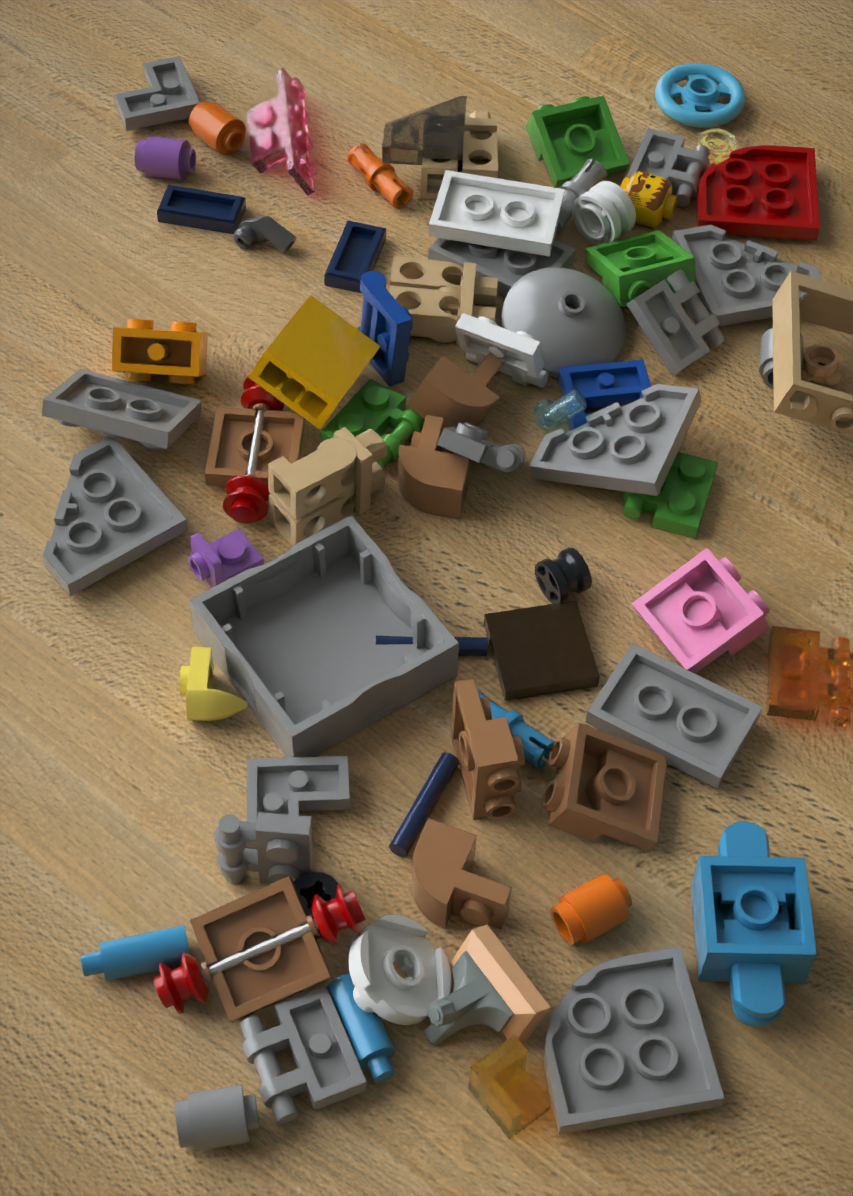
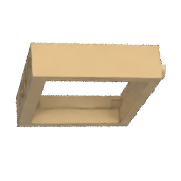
M790 271L772 299L774 413L853 435V395L801 380L800 320L853 335V289ZM799 290L804 292L802 297H799ZM796 390H797V391H800V392L807 393V394L804 395V394L797 393Z

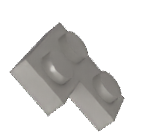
M180 56L143 63L144 76L149 88L115 94L117 109L126 131L189 118L193 108L200 103Z
M348 756L247 759V822L257 823L258 812L299 815V811L350 810Z

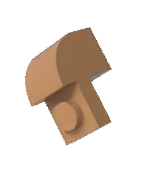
M489 352L471 376L443 355L422 381L406 406L424 419L426 415L443 417V429L445 427L458 426L459 422L463 424L468 422L478 426L499 399V396L493 391L500 382L493 376L503 362Z
M426 415L422 432L414 431L411 446L399 445V490L404 499L417 510L431 515L460 520L469 486L470 459L462 455L441 452L442 447L437 445L443 431L444 418Z
M428 818L413 855L412 892L419 910L428 920L443 929L446 928L452 912L460 914L464 920L473 925H490L502 929L509 912L512 887L470 873L475 860L477 835Z

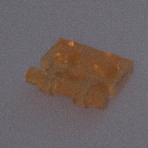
M772 626L769 635L767 715L816 721L820 705L826 706L831 711V723L838 727L849 725L851 723V711L853 710V688H851L853 653L850 652V640L845 637H837L831 641V648L820 647V631ZM820 670H825L831 675V684L819 682Z

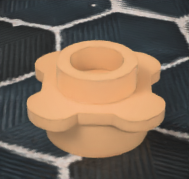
M817 344L803 351L804 363L801 380L826 383L828 385L837 384L841 378L838 367L843 364V356L835 348L826 344Z

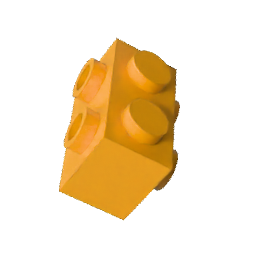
M128 319L127 327H113L112 371L125 372V380L151 381L152 374L168 375V383L194 384L195 377L206 375L208 332L197 331V323L171 321V328L168 330L153 329L154 320Z

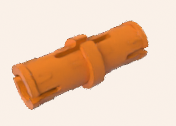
M360 143V148L358 145H355L350 150L347 157L348 162L366 179L365 183L373 191L378 190L396 209H400L401 205L403 207L411 201L413 197L412 188L396 175L395 168L388 161L378 158L365 143Z

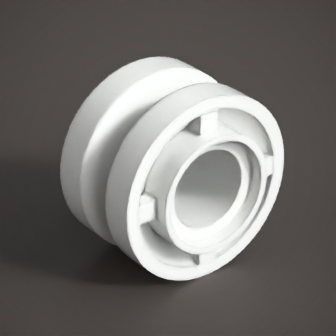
M610 181L599 182L589 192L579 196L572 206V216L577 229L587 241L595 246L616 241L619 236L631 230L636 222V212L630 197L619 185Z

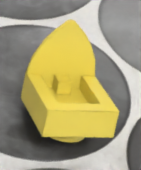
M192 647L190 666H181L179 688L180 695H186L187 720H221L235 715L248 707V702L228 692L213 689L214 666L211 647Z

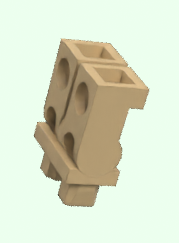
M436 109L433 116L427 115L421 166L420 199L437 200L445 170L457 172L458 165H462V173L498 178L497 119L491 118L489 111H474L470 114V117H454V113L450 109Z
M393 255L389 293L411 315L413 328L410 331V336L430 337L442 343L456 341V346H460L455 325L463 313L475 318L486 317L495 322L496 308L473 306V304L495 306L498 278L475 276L476 263L464 262L462 267L452 262Z
M344 427L334 433V438L321 442L315 452L293 463H290L284 456L269 463L268 484L269 492L271 493L269 495V522L294 546L300 541L353 515L354 510L361 515L371 509V493L385 486V474L382 467L376 461L387 456L386 442L373 429H369L355 437Z

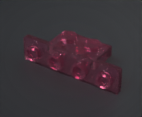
M281 68L276 71L279 95L266 102L257 104L252 110L247 112L251 164L259 173H262L286 160L289 175L309 196L315 193L314 176L317 173L310 150L313 149V143L307 129L310 118L304 105V99L307 98V94L301 81L297 77L292 79L287 71Z

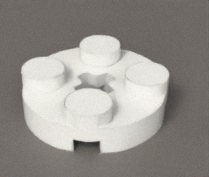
M386 915L360 931L361 934H356L351 941L348 963L350 976L355 986L353 997L357 1006L364 1012H375L381 1018L395 1024L413 1025L429 1017L427 1014L429 1004L449 995L451 989V970L447 956L441 946L434 950L430 942L424 938L429 931L420 923L405 916ZM395 960L398 961L399 968L407 972L408 977L403 979L397 974L393 966Z

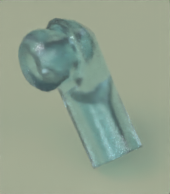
M576 389L555 402L549 399L542 400L534 408L535 422L542 430L550 431L556 429L587 407L586 401Z

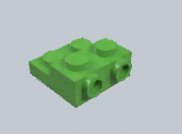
M583 96L574 99L568 104L555 107L552 104H547L532 111L526 129L538 161L544 160L554 188L561 187L566 181H571L588 159H594V164L591 168L597 161L605 167L607 176L625 172L628 169L630 162L604 96L595 98Z
M659 230L585 248L586 264L602 277L603 285L616 298L620 308H628L627 303L664 279L672 292L675 293L667 278L680 269L689 283L694 281L696 284L695 257Z

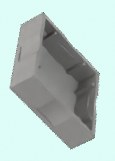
M352 515L300 541L275 560L247 569L189 600L194 634L204 647L212 648L214 661L243 700L248 702L249 708L286 757H316L458 676V641L422 598L411 591L398 578L390 565L389 559ZM376 635L413 637V644L376 645Z

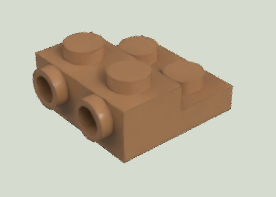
M474 678L455 681L451 740L456 757L459 760L458 766L472 818L476 820L488 817L498 820L509 817L516 811L514 795L517 792H521V778L518 766H524L525 764L521 738L519 735H511L506 717L492 719L489 700L487 696L479 697Z
M578 722L563 738L558 737L555 740L549 753L548 763L556 767L555 780H551L547 785L542 798V807L550 811L548 826L594 842L604 834L641 849L650 850L658 843L667 756Z

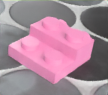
M708 548L632 603L637 614L682 668L695 674L726 651L732 657L770 629L765 617L770 611L763 599L753 589L746 593L737 583L741 580V576L726 557L718 560Z

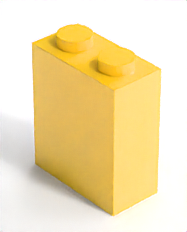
M310 295L265 350L248 378L318 429H321L381 346Z

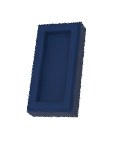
M168 185L157 210L158 222L234 234L244 215L246 199L241 196Z
M347 221L324 274V285L361 293V276L365 272L374 270L386 241V228Z

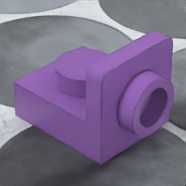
M240 528L209 544L200 533L190 537L192 555L188 556V562L191 570L199 581L206 580L211 588L247 569L264 565V558Z

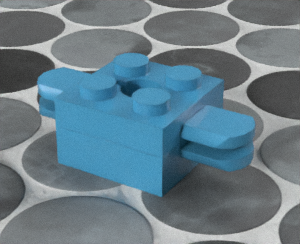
M742 821L733 823L724 830L718 845L719 856H699L691 883L698 981L730 982L732 1006L736 1018L748 1026L760 1028L769 1026L778 1020L786 1003L784 983H805L817 952L805 858L770 857L769 839L764 828L755 823Z

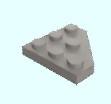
M713 225L673 231L672 240L695 257L696 286L700 290L697 295L709 314L714 313L721 323L717 327L772 318V299L790 271L823 280L816 267L802 261L798 266L778 259L777 251L750 240L745 245L725 237V230ZM799 290V297H802L804 292Z
M656 384L641 391L643 398L623 407L616 402L585 417L586 424L565 433L562 428L546 434L529 465L532 479L658 496L701 404L699 388Z
M107 437L73 456L69 469V482L66 490L62 492L54 518V531L51 540H47L43 558L45 567L68 595L72 596L188 531L187 519L115 438Z

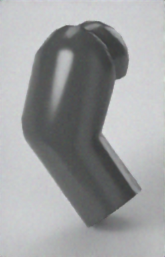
M269 216L246 219L238 225V229L234 232L235 243L241 248L248 249L253 244L269 241L284 254L293 246L297 238Z

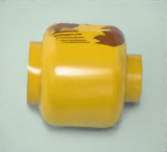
M638 171L631 178L625 177L620 187L633 202L636 212L635 224L655 229L661 225L664 218L672 219L677 206L678 196L672 195V183L668 178Z

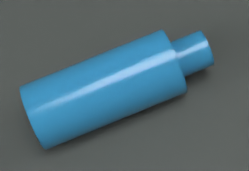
M185 925L99 942V952L80 956L84 977L104 973L105 980L110 981L160 970L159 964L162 962L169 968L181 966L182 953L186 952L190 955Z
M350 973L344 974L330 982L327 989L361 1069H369L374 1082H384L395 1074L389 1060L395 1054L394 1046L381 1017L375 1012H364L357 1006L353 997L355 986Z

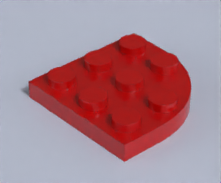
M776 145L751 146L730 152L729 158L717 165L712 163L704 172L699 184L696 202L697 227L713 225L725 230L726 234L817 241L820 222L815 148Z

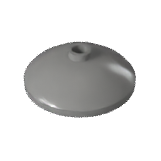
M551 267L538 269L524 275L510 288L502 306V328L513 332L523 331L529 333L537 341H540L545 364L542 370L547 371L549 376L558 378L559 367L613 362L618 356L625 340V318L616 298L599 281L573 269Z

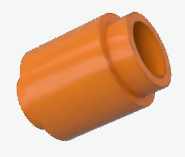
M204 101L197 104L191 111L189 125L194 135L220 154L229 155L243 145L246 134L244 122L219 104Z
M603 873L560 896L559 904L551 907L550 913L556 929L566 943L573 945L580 941L586 944L629 920L628 908L632 906V898L620 879L615 878L612 880Z

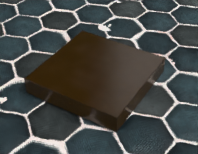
M576 600L484 615V627L505 701L598 686L600 676Z

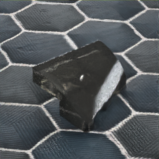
M459 96L385 123L382 141L383 163L422 165L423 157L462 160L467 96Z

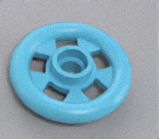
M690 63L674 67L661 76L655 88L656 101L661 110L671 119L692 127L711 128L727 124L742 112L746 101L745 91L739 80L730 72L709 64ZM683 80L688 81L687 85H685L684 87H680L678 84H676ZM681 97L684 104H677L673 98ZM719 97L730 98L729 104L718 103Z

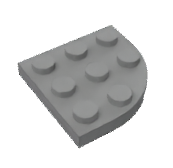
M681 947L627 955L601 963L580 976L572 984V988L561 1000L556 1010H554L545 1039L544 1071L559 1135L722 1106L724 1101L723 1091Z

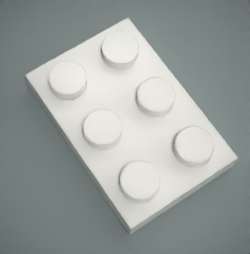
M445 170L429 222V236L550 256L564 202L565 189Z

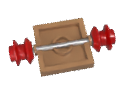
M249 375L243 383L244 392L241 395V405L243 408H216L205 469L206 485L225 487L227 494L223 500V510L235 521L244 524L259 521L267 515V501L271 494L268 484V464L282 456L290 463L299 460L305 428V418L296 412L282 411L284 403L248 378Z
M288 876L191 919L192 928L206 961L200 963L198 959L184 952L182 953L180 967L172 970L164 962L160 963L161 975L154 978V985L165 1008L174 1006L177 1012L182 1014L184 1013V1002L186 999L194 996L202 1004H205L210 989L209 983L214 982L229 1021L235 1022L332 979V974L316 937L321 933L324 939L334 945H338L339 932L350 928L357 935L361 934L358 923L367 919L356 892L352 890L345 893L341 885L338 884L336 898L327 902L318 894H315L311 907L313 916H307L292 878Z

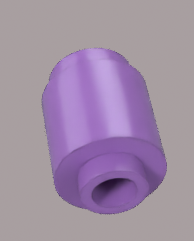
M149 136L147 140L140 139L137 142L134 156L135 167L137 171L144 172L149 177L185 180L188 174L193 173L195 170L196 152L194 149H191L188 140Z

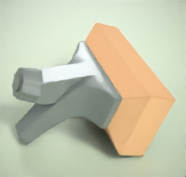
M484 925L471 930L450 962L454 975L453 992L428 1005L427 1014L432 1023L423 1033L432 1045L437 1046L454 1033L468 1026L481 1024L493 1028L498 1033L502 1032L513 1047L528 1041L551 1007L490 927Z

